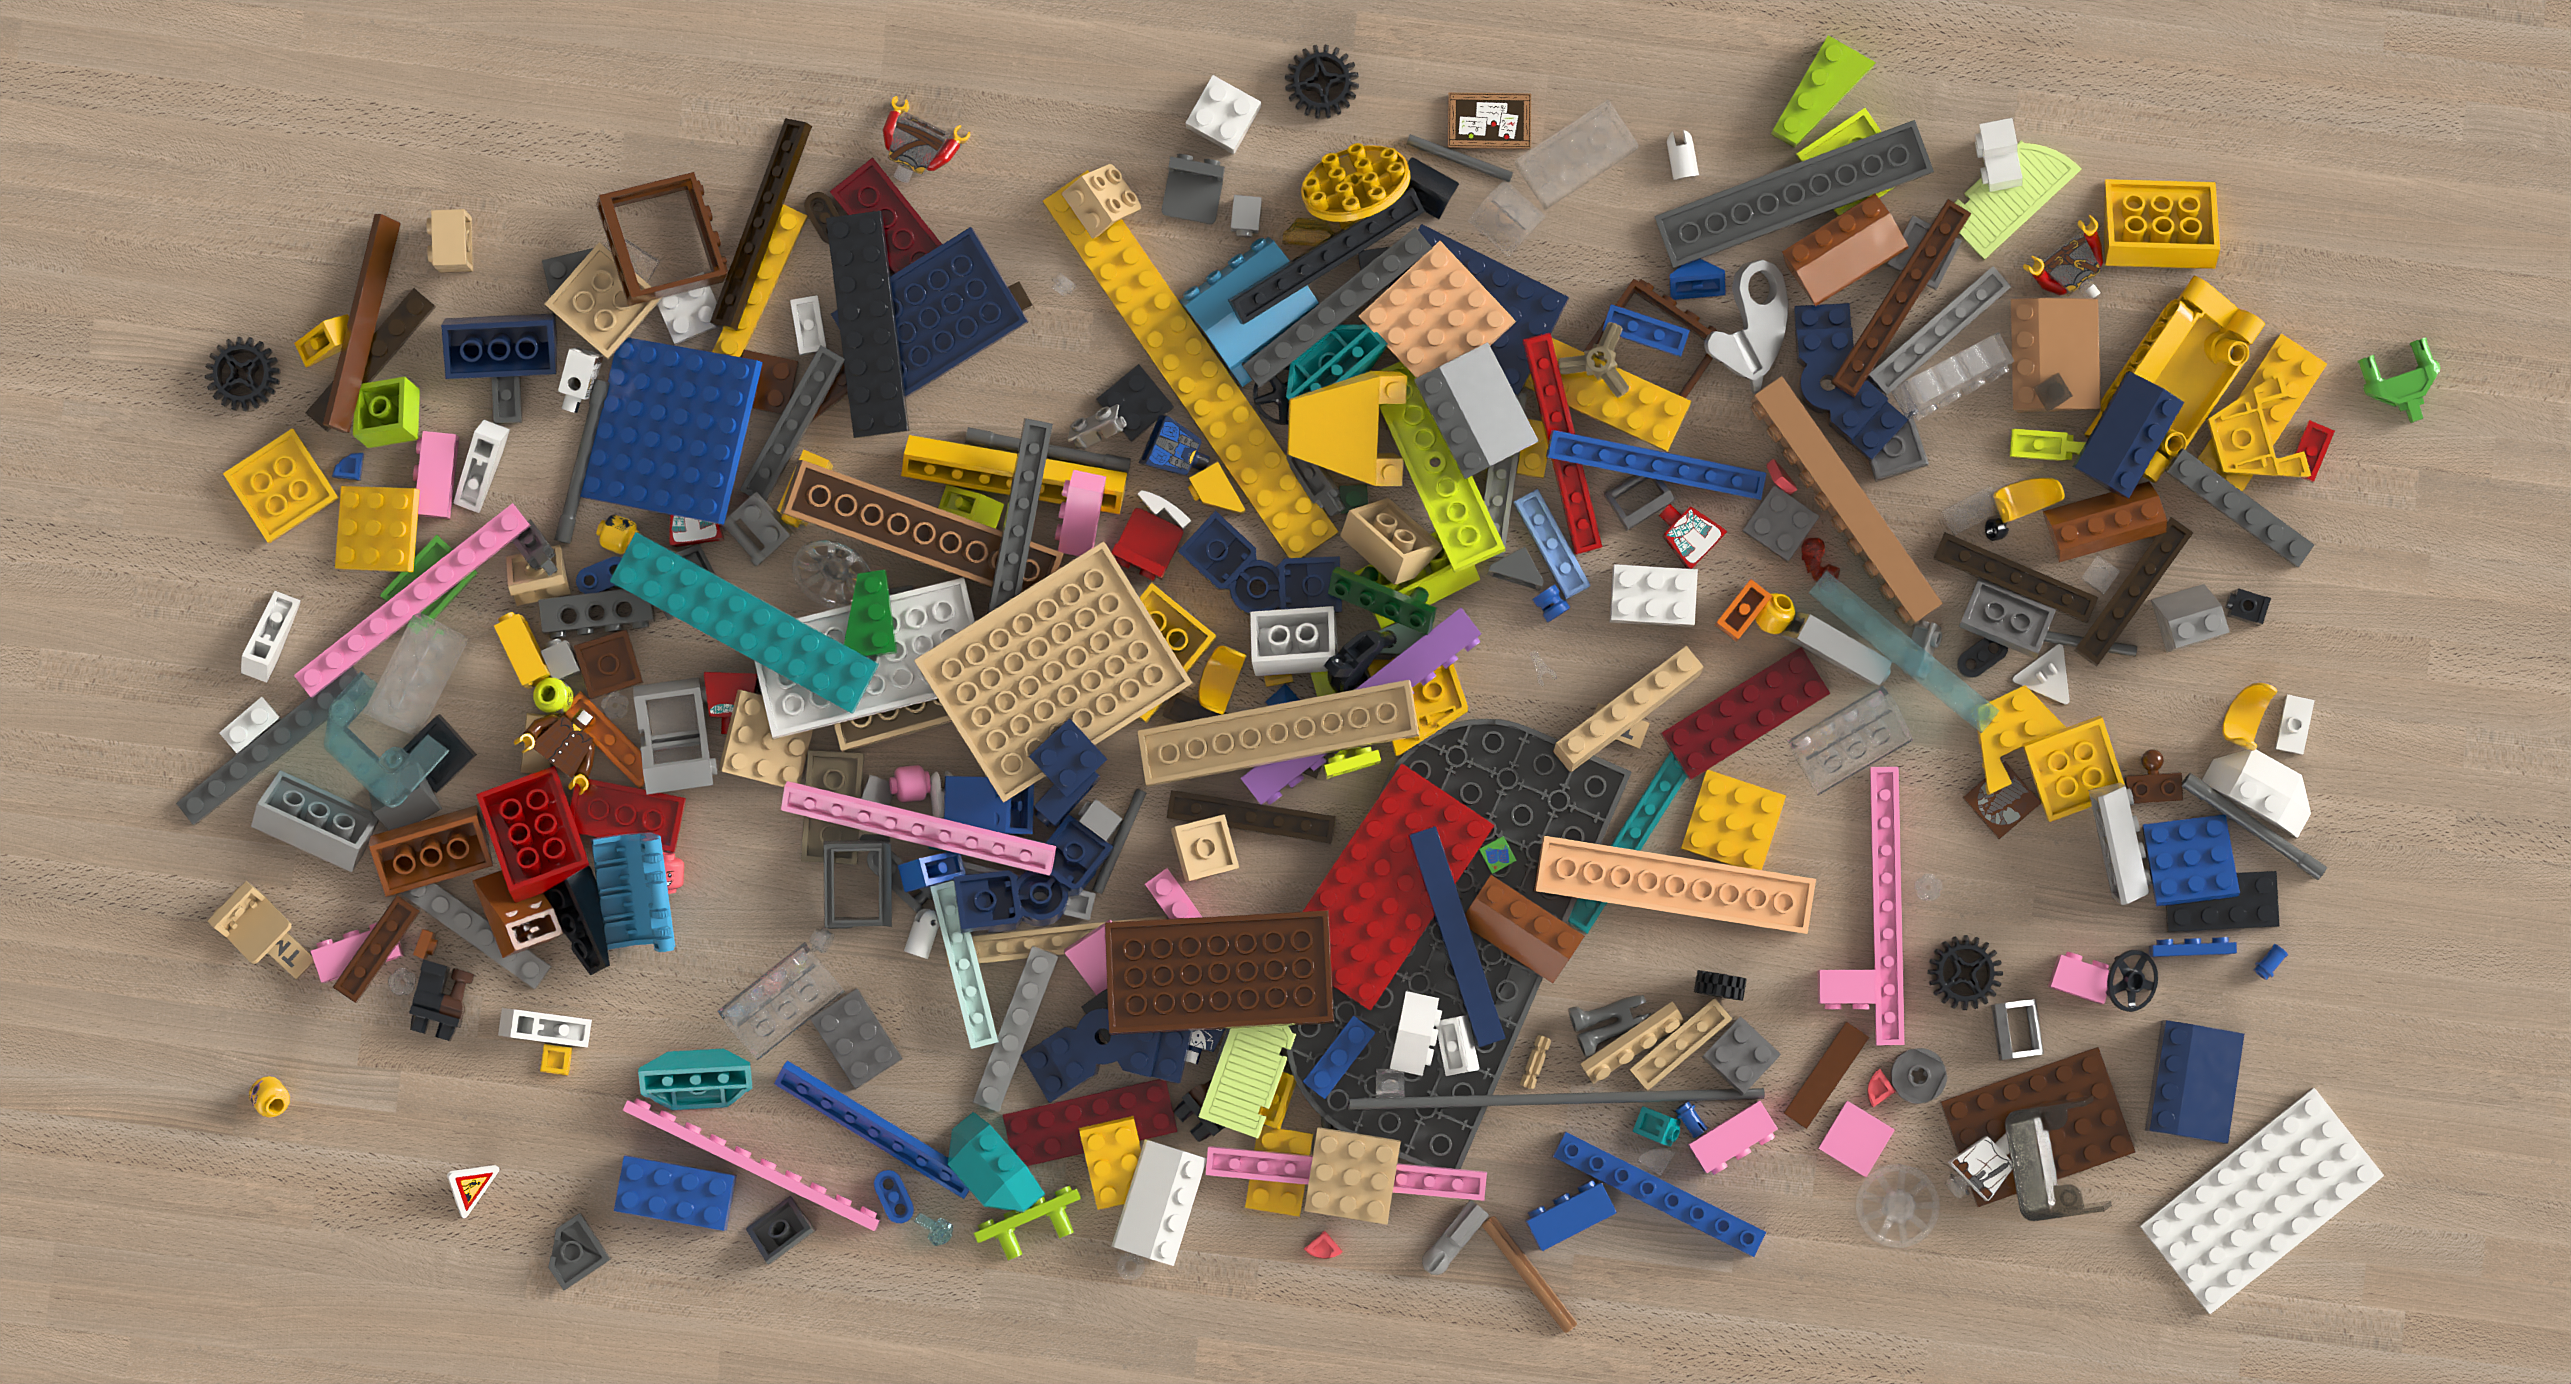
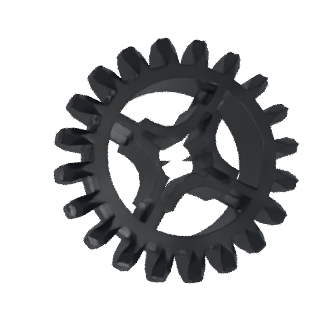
M1313 45L1314 54L1311 55L1306 48L1303 49L1302 52L1305 59L1295 55L1294 61L1298 66L1289 64L1288 70L1294 74L1285 75L1286 81L1293 82L1286 85L1285 90L1287 92L1295 91V93L1289 96V101L1293 102L1299 99L1295 109L1300 110L1305 105V116H1309L1311 110H1315V119H1320V111H1325L1326 118L1330 119V110L1334 109L1338 116L1341 115L1339 105L1341 104L1344 108L1348 109L1350 104L1346 98L1351 100L1356 98V94L1350 90L1359 89L1358 83L1351 82V80L1359 77L1358 72L1349 73L1355 67V63L1350 62L1345 65L1344 63L1349 56L1345 53L1339 59L1337 57L1339 48L1337 47L1333 50L1332 54L1328 53L1329 45H1324L1323 52L1320 53L1318 46ZM1322 61L1336 65L1343 74L1327 72ZM1314 63V75L1306 78L1305 81L1299 82L1302 71L1309 64ZM1319 70H1321L1324 80L1330 81V83H1326L1325 94H1323L1320 84L1314 83V81H1318ZM1345 82L1342 93L1336 99L1330 101L1329 90L1337 86L1338 83ZM1306 89L1307 91L1317 92L1322 103L1311 101L1301 90Z
M237 337L236 346H234L232 340L227 339L226 344L228 348L226 350L221 345H218L217 350L221 354L217 356L211 353L209 356L215 360V363L206 364L205 367L213 370V373L206 374L205 379L214 380V382L210 383L207 388L210 391L217 390L213 398L219 400L223 397L221 405L227 407L232 401V410L237 411L241 403L243 411L247 412L251 402L252 406L258 409V399H261L264 403L269 402L265 396L266 392L275 395L276 391L270 385L280 384V380L272 378V375L280 374L281 370L279 368H271V366L278 363V359L276 357L269 358L273 352L270 348L262 351L264 348L263 342L259 341L254 346V339L248 337L245 345L243 338ZM243 352L257 355L253 360L249 359L244 363L238 362L233 357V355ZM227 362L231 373L223 385L222 369ZM263 364L264 377L262 383L258 386L255 381V373L260 369L259 365ZM235 365L238 366L240 369L242 368L245 371H249L246 372V374H248L247 378L251 382V384L245 379H237V376L240 375L237 373L239 370L235 367ZM242 385L247 386L252 391L251 394L236 396L229 393L233 388L236 389Z
M1963 935L1962 944H1960L1955 936L1952 937V947L1948 942H1942V947L1945 949L1944 953L1939 949L1934 950L1935 955L1940 958L1939 960L1929 959L1930 964L1936 965V970H1927V974H1935L1936 979L1930 980L1928 983L1930 986L1938 984L1939 988L1933 994L1937 996L1943 992L1945 994L1941 999L1943 1004L1951 998V1008L1953 1009L1957 1007L1959 1001L1961 1002V1009L1964 1011L1968 1008V1002H1971L1973 1009H1977V999H1980L1985 1005L1988 1003V999L1985 996L1986 993L1992 997L1996 996V992L1991 989V986H2001V982L1994 980V976H2003V971H1994V966H1999L2002 962L2001 960L1992 962L1991 958L1997 952L1996 950H1992L1988 954L1985 952L1989 947L1988 942L1978 947V937H1974L1972 944H1969L1968 935ZM1970 950L1978 954L1980 958L1967 963L1955 951ZM1949 957L1954 967V973L1947 981H1944L1943 967ZM1985 964L1987 978L1981 989L1976 979V973ZM1961 965H1964V968L1976 965L1968 974L1970 980L1966 981L1965 977L1954 981L1962 972L1960 969ZM1958 983H1964L1974 992V995L1961 996L1951 991L1950 988Z

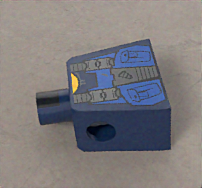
M1159 415L1139 460V464L1179 475H1187L1191 467L1200 471L1206 469L1210 457L1198 452L1202 443L1201 438L1172 418Z

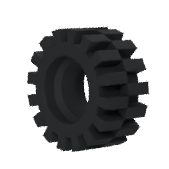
M1697 970L1694 992L1743 1001L1747 979Z

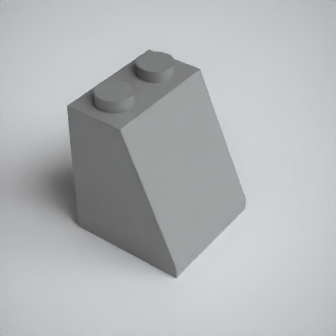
M2205 584L2151 599L2167 653L2219 638L2230 632L2222 605Z

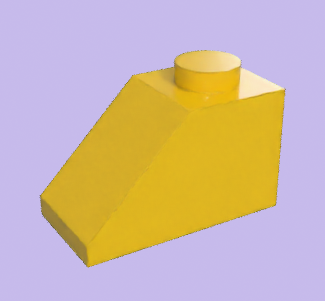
M348 314L321 322L294 343L306 368L341 352L349 320Z
M1218 462L1189 478L1191 485L1187 488L1195 501L1200 499L1203 505L1239 515L1245 513L1243 504Z

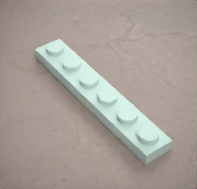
M954 881L930 886L970 1047L974 1049L997 1043L998 1038L971 932L961 933Z

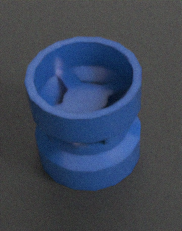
M1556 585L1551 586L1532 599L1535 605L1543 610V617L1547 623L1570 609L1568 603L1560 598V591Z

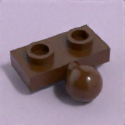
M2150 749L2142 755L2141 762L2148 771V774L2125 775L2126 789H2131L2134 804L2183 801L2182 773H2159V769L2164 763V758L2158 750Z

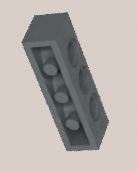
M625 589L538 600L542 633L545 635L549 634L550 639L567 637L566 632L577 631V635L594 634V629L605 628V632L622 630V625L632 624L633 629L649 627V622H655L654 605ZM622 603H630L632 606V612L628 617H620L618 614V608ZM596 606H602L604 609L603 618L598 621L592 620L590 616L591 610ZM569 609L575 610L577 613L575 622L565 624L563 621L565 611Z

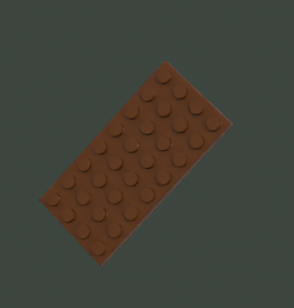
M1328 910L1105 923L1110 1035L1334 1023Z

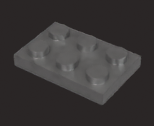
M1979 578L1959 627L2036 659L2056 609Z
M855 989L810 1019L855 1089L903 1059L858 989Z

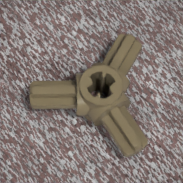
M1609 322L1599 344H1594L1591 350L1584 351L1585 355L1560 358L1558 361L1560 374L1587 372V376L1594 375L1597 380L1603 379L1617 398L1625 395L1629 391V386L1616 370L1618 364L1614 360L1617 354L1614 352V348L1623 330L1622 327L1616 323ZM1599 356H1604L1605 366L1600 364V368L1596 367L1593 359L1595 357L1599 359Z

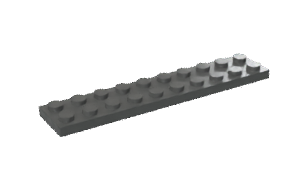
M1912 120L1654 217L1673 269L1867 198L1875 193L1877 194L1934 173L1916 121Z

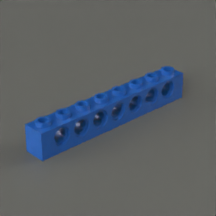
M1567 1132L1563 1133L1552 1156L1752 1257H1755L1766 1234L1765 1231Z

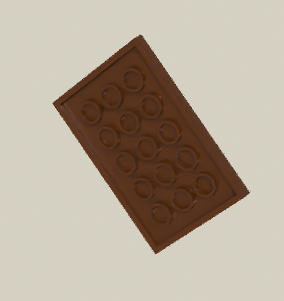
M2099 1047L1940 1101L1958 1154L1985 1136H1988L1996 1143L2007 1133L2018 1144L2007 1155L2015 1164L2013 1169L1989 1201H1985L1970 1186L1977 1207L2136 1153Z

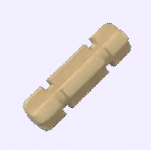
M1542 1035L1536 1037L1535 1049L1531 1051L1525 1068L1526 1074H1523L1520 1081L1521 1086L1528 1089L1535 1088L1536 1076L1540 1074L1546 1057L1545 1051L1549 1049L1551 1039Z

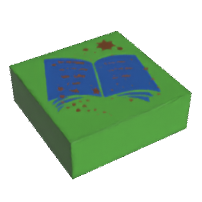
M1504 836L1479 849L1492 874L1517 861Z

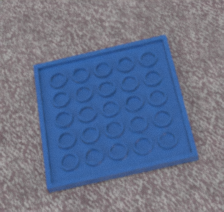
M628 337L614 353L608 378L610 385L601 412L580 497L724 525L763 362Z

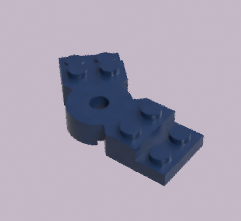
M1850 303L1794 306L1797 362L1802 367H1805L1799 382L1801 399L1812 411L1821 414L1829 413V426L1871 462L1907 423L1908 419L1888 402V398L1869 381L1864 382L1855 398L1836 386L1830 391L1824 390L1821 387V381L1833 380L1854 347Z
M1216 510L1178 550V553L1194 566L1216 589L1230 590L1231 598L1236 607L1247 615L1251 616L1250 612L1270 611L1277 608L1285 610L1334 606L1335 613L1342 612V599L1328 594L1332 571L1337 566L1340 567V556L1284 558L1277 567L1267 561L1257 560L1256 547ZM1254 581L1263 582L1266 586L1265 592L1261 595L1252 594L1249 589L1251 583Z
M1068 815L1045 843L1056 846L1053 868L1050 875L1027 871L1018 878L1010 870L955 876L953 881L961 933L988 930V933L1016 930L1022 921L1039 927L1055 923L1064 914L1068 897L1077 896L1083 891L1095 876L1096 870L1112 852L1113 846L1071 815ZM1037 892H1042L1048 898L1044 901H1038L1033 895Z
M1100 1008L1087 1013L1080 1020L1077 1028L1072 1026L1064 1027L1021 1055L1046 1099L1051 1103L1097 1075L1100 1064H1110L1117 1061L1123 1071L1146 1077H1155L1178 1084L1181 1083L1193 1031L1111 1035L1109 1043L1105 1044L1099 1039V1032L1103 1028L1109 1031L1108 1008Z

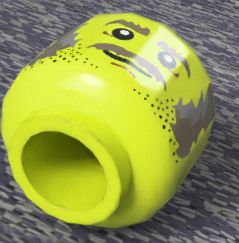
M554 677L545 678L536 685L533 692V700L541 711L549 715H558L567 712L571 707L573 693L565 682Z

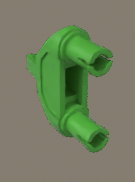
M2426 337L2409 343L2418 364L2416 370L2385 380V378H2381L2374 355L2357 361L2366 382L2363 388L2365 394L2391 406H2398L2400 412L2405 410L2410 423L2424 418L2420 405L2424 404L2423 397L2427 394L2441 369L2439 362L2433 360Z

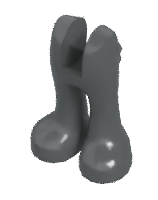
M1644 995L1626 997L1590 1011H1584L1578 1006L1568 1008L1575 1032L1604 1020L1617 1018V1021L1612 1024L1577 1035L1578 1043L1585 1058L1594 1055L1597 1045L1601 1042L1625 1034L1651 1016V1013L1638 1015L1633 1019L1629 1008H1636L1640 1004L1647 1002Z

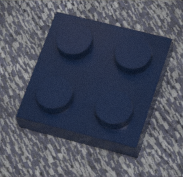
M1070 718L1028 756L1065 797H1068L1108 760Z

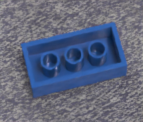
M627 1155L623 1158L614 1211L725 1231L728 1226L737 1175Z

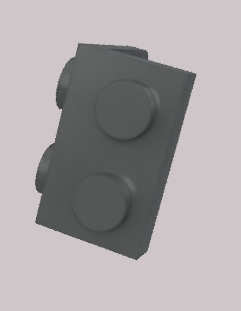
M1177 154V157L1170 156L1162 214L1167 217L1214 224L1218 212L1225 167L1220 166V161L1204 159L1203 163L1193 161V157L1190 155Z

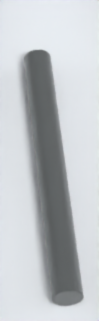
M1411 134L1406 145L1509 183L1513 172Z
M2047 631L2044 642L2077 647L2084 637ZM2114 642L2108 652L2136 657L2137 646Z
M1136 789L1112 843L1113 850L1105 859L1092 890L1097 893H1103L1147 794L1140 789Z

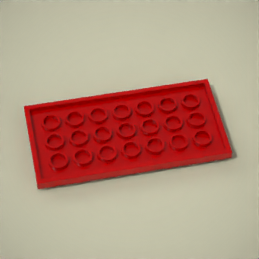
M1404 764L1400 765L1303 910V912L1328 910L1332 986L1370 1011L1434 917V911L1408 835L1436 826L1454 883L1456 884L1494 827V824Z

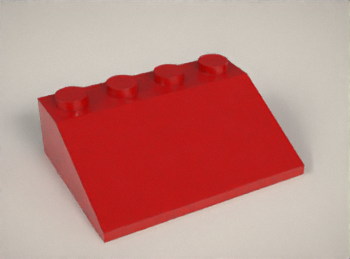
M555 766L476 794L508 890L515 903L542 894L590 865Z

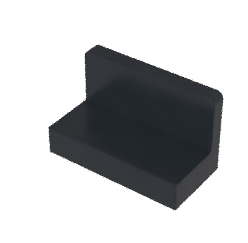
M1411 157L1407 163L1410 170V181L1407 188L1412 187L1426 213L1440 219L1459 183Z

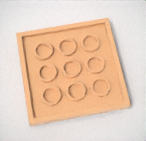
M1441 241L1432 247L1433 249L1419 259L1359 315V318L1374 333L1378 332L1388 343L1386 345L1387 348L1416 378L1487 342L1491 346L1516 322Z

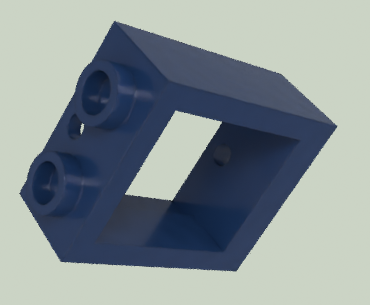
M1096 772L1091 774L1068 797H1065L1053 785L1034 806L1038 811L1035 816L1047 827L1053 824L1057 828L1101 779L1100 775Z

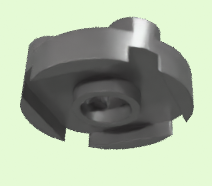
M1909 1049L1900 1054L1892 1065L1891 1085L1896 1093L1908 1102L1915 1104L1929 1102L1937 1098L1946 1086L1947 1072L1943 1061L1935 1052L1929 1049ZM1919 1068H1922L1926 1080H1920L1916 1084L1913 1082L1914 1077L1911 1073L1913 1070L1918 1071Z

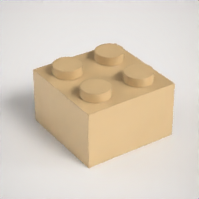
M465 209L431 210V218H427L428 235L431 234L432 245L427 247L428 262H432V266L440 273L473 272L472 217Z

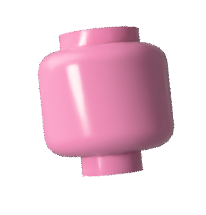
M920 765L897 767L894 777L889 778L890 793L896 794L897 799L903 803L924 800L926 794L930 793L931 790L929 772L924 771Z

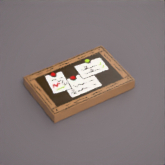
M1449 92L1448 148L1530 150L1531 93Z

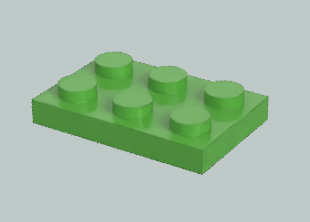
M436 535L414 558L413 572H401L380 596L386 602L389 601L453 549ZM474 570L410 620L409 623L422 634L478 572Z

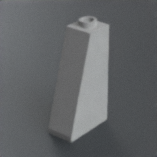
M1795 612L1793 621L1785 631L1779 634V636L1869 684L1880 686L1890 675L1891 669L1889 667L1892 664L1891 660L1811 614Z

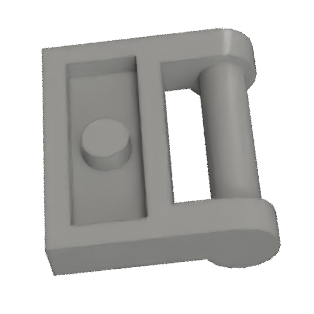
M758 492L754 493L727 517L724 525L720 524L721 528L724 531L728 530L752 557L751 562L755 566L763 562L793 534ZM740 518L764 544L765 548L760 551L736 524Z

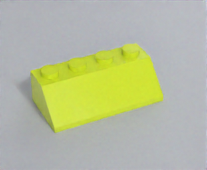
M1436 531L1431 533L1430 535L1441 544ZM1442 547V550L1415 578L1394 585L1378 571L1379 576L1376 583L1407 596L1416 587H1422L1429 594L1426 604L1431 605L1479 581L1480 577L1475 565L1454 573ZM1366 567L1354 572V574L1360 575ZM1372 612L1381 629L1395 623Z

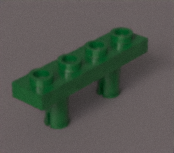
M1338 566L1332 571L1328 594L1428 635L1432 631L1437 608L1426 604L1429 597L1426 589L1416 587L1407 596L1378 584L1376 581L1378 580L1379 573L1371 566L1366 567L1360 575Z

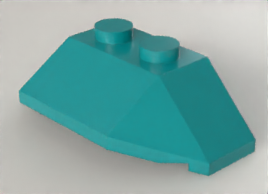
M1366 324L1338 325L1290 364L1286 392L1287 399L1290 401L1291 398L1369 372L1387 348L1386 345L1388 343L1378 332H1373Z
M724 1048L668 1051L638 1068L641 1095L651 1098L656 1103L670 1110L729 1107L753 1088L750 1062Z
M972 1112L952 1129L948 1166L984 1207L1025 1212L1045 1195L1024 1162L995 1129L976 1113Z

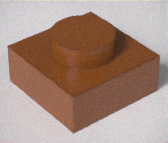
M422 929L413 955L422 959H427L428 955L433 956L438 945V940L435 939L437 933Z

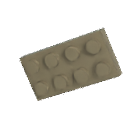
M808 750L806 786L861 799L864 753ZM804 816L801 861L824 863L823 841L859 840V829ZM858 851L834 852V863L857 865Z

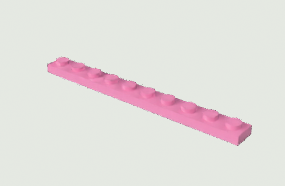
M512 503L298 671L294 677L309 696L313 698L531 525Z
M1870 767L1874 970H1876L1875 1040L1876 1045H1905L1898 767Z
M789 781L784 786L782 811L1045 875H1050L1052 872L1056 846Z
M636 1098L634 1102L627 1100L623 1111L876 1231L881 1221L875 1218L876 1212L862 1206L861 1210L850 1206L851 1200L839 1194L833 1198L825 1194L826 1188L814 1182L808 1186L800 1182L801 1176L789 1170L783 1174L775 1170L776 1164L764 1158H761L760 1162L750 1158L751 1152L739 1146H736L735 1150L724 1146L726 1140L714 1134H711L710 1138L699 1134L701 1128L689 1122H686L685 1126L674 1122L676 1116L664 1110H661L659 1114L649 1110L651 1104L639 1098Z
M1208 1146L1206 1175L1309 1184L1313 1156ZM1397 1163L1393 1192L1484 1201L1487 1172Z

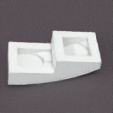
M1143 490L1138 493V497L1155 516H1158L1165 510L1183 530L1191 524V520L1169 501Z

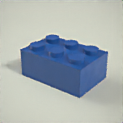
M1590 1180L1577 1187L1579 1193L1571 1197L1569 1193H1565L1553 1199L1555 1205L1547 1209L1542 1205L1528 1212L1530 1218L1526 1219L1525 1222L1541 1251L1617 1213L1601 1182L1595 1184L1594 1180Z

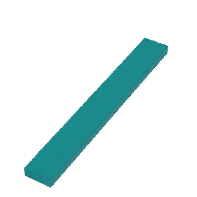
M1671 751L1610 846L1640 851L1687 778ZM1577 898L1567 922L1588 934L1607 902Z

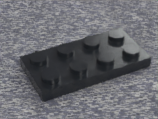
M2277 871L2236 873L2240 894L2237 897L2166 905L2167 932L2280 927Z

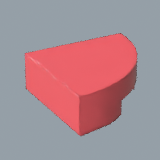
M1775 459L1766 464L1774 483L1784 492L1791 495L1798 490L1790 476Z
M1878 1069L1870 1078L1867 1094L1872 1107H1875L1896 1092L1881 1069Z
M1326 1231L1304 1248L1310 1255L1323 1259L1336 1257L1343 1252Z

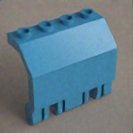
M1262 237L1254 241L1250 245L1251 249L1243 255L1240 253L1232 257L1228 261V266L1221 271L1215 270L1205 278L1206 282L1199 287L1193 286L1184 292V297L1179 300L1184 309L1204 331L1241 387L1252 381L1247 371L1243 368L1242 363L1248 362L1251 356L1263 350L1265 346H1268L1320 304L1309 287L1305 286L1246 324H1240L1228 299L1290 261L1270 237L1265 239Z
M650 832L591 839L607 949L654 944V950L657 952L674 950L675 940L661 836Z

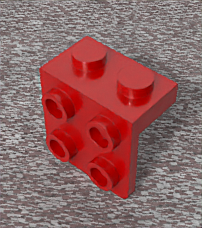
M1136 508L1133 510L1118 543L1115 544L1111 553L1118 565L1129 569L1131 565L1140 570L1139 575L1154 581L1155 578L1162 580L1184 532L1182 528L1141 508Z

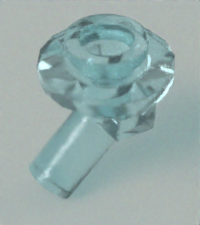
M920 1212L916 1216L914 1222L930 1231L927 1238L933 1245H943L951 1239L953 1225L947 1220L939 1218L936 1222Z

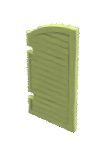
M2021 140L2017 144V153L2023 178L2022 186L1989 192L1988 183L1983 184L1982 178H1980L1964 193L1970 199L1965 205L1959 199L1954 202L1971 212L1970 218L1959 234L1985 260L2082 170L2074 161L2054 149L2037 144L2024 143Z
M1288 1025L1230 1029L1199 1114L1200 1118L1259 1138L1266 1116L1258 1114L1261 1106L1267 1109L1270 1108L1287 1061V1057L1279 1055L1282 1047L1291 1050L1296 1036Z

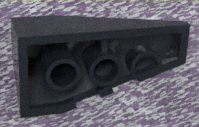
M588 865L543 892V894L553 907L563 934L572 943L571 950L589 975H593L610 966L597 882L591 867Z

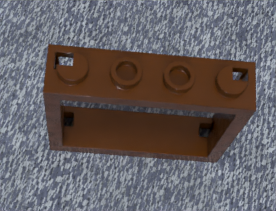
M694 172L598 196L596 206L628 306L723 283L727 272H729L726 265L727 259L725 256L721 257L718 248L721 246L719 234L717 231H713L710 223L713 220L709 205L705 206L702 198L704 196V187L700 184V180L696 179ZM685 190L711 272L640 290L615 207Z
M1633 279L1615 305L1625 308L1635 293L1704 341L1708 334L1717 331L1711 325L1706 328L1699 323L1700 318L1689 310L1683 312L1676 307L1677 302L1668 295L1663 294L1661 297L1653 292L1654 286L1642 279L1639 281ZM1605 321L1584 351L1591 350L1594 344H1599ZM1708 353L1678 394L1679 396L1687 398L1714 359Z

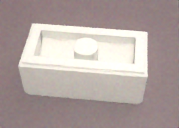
M1468 1015L1440 1020L1439 1027H1436V1029L1438 1030L1445 1075L1449 1076L1478 1070L1479 1065Z

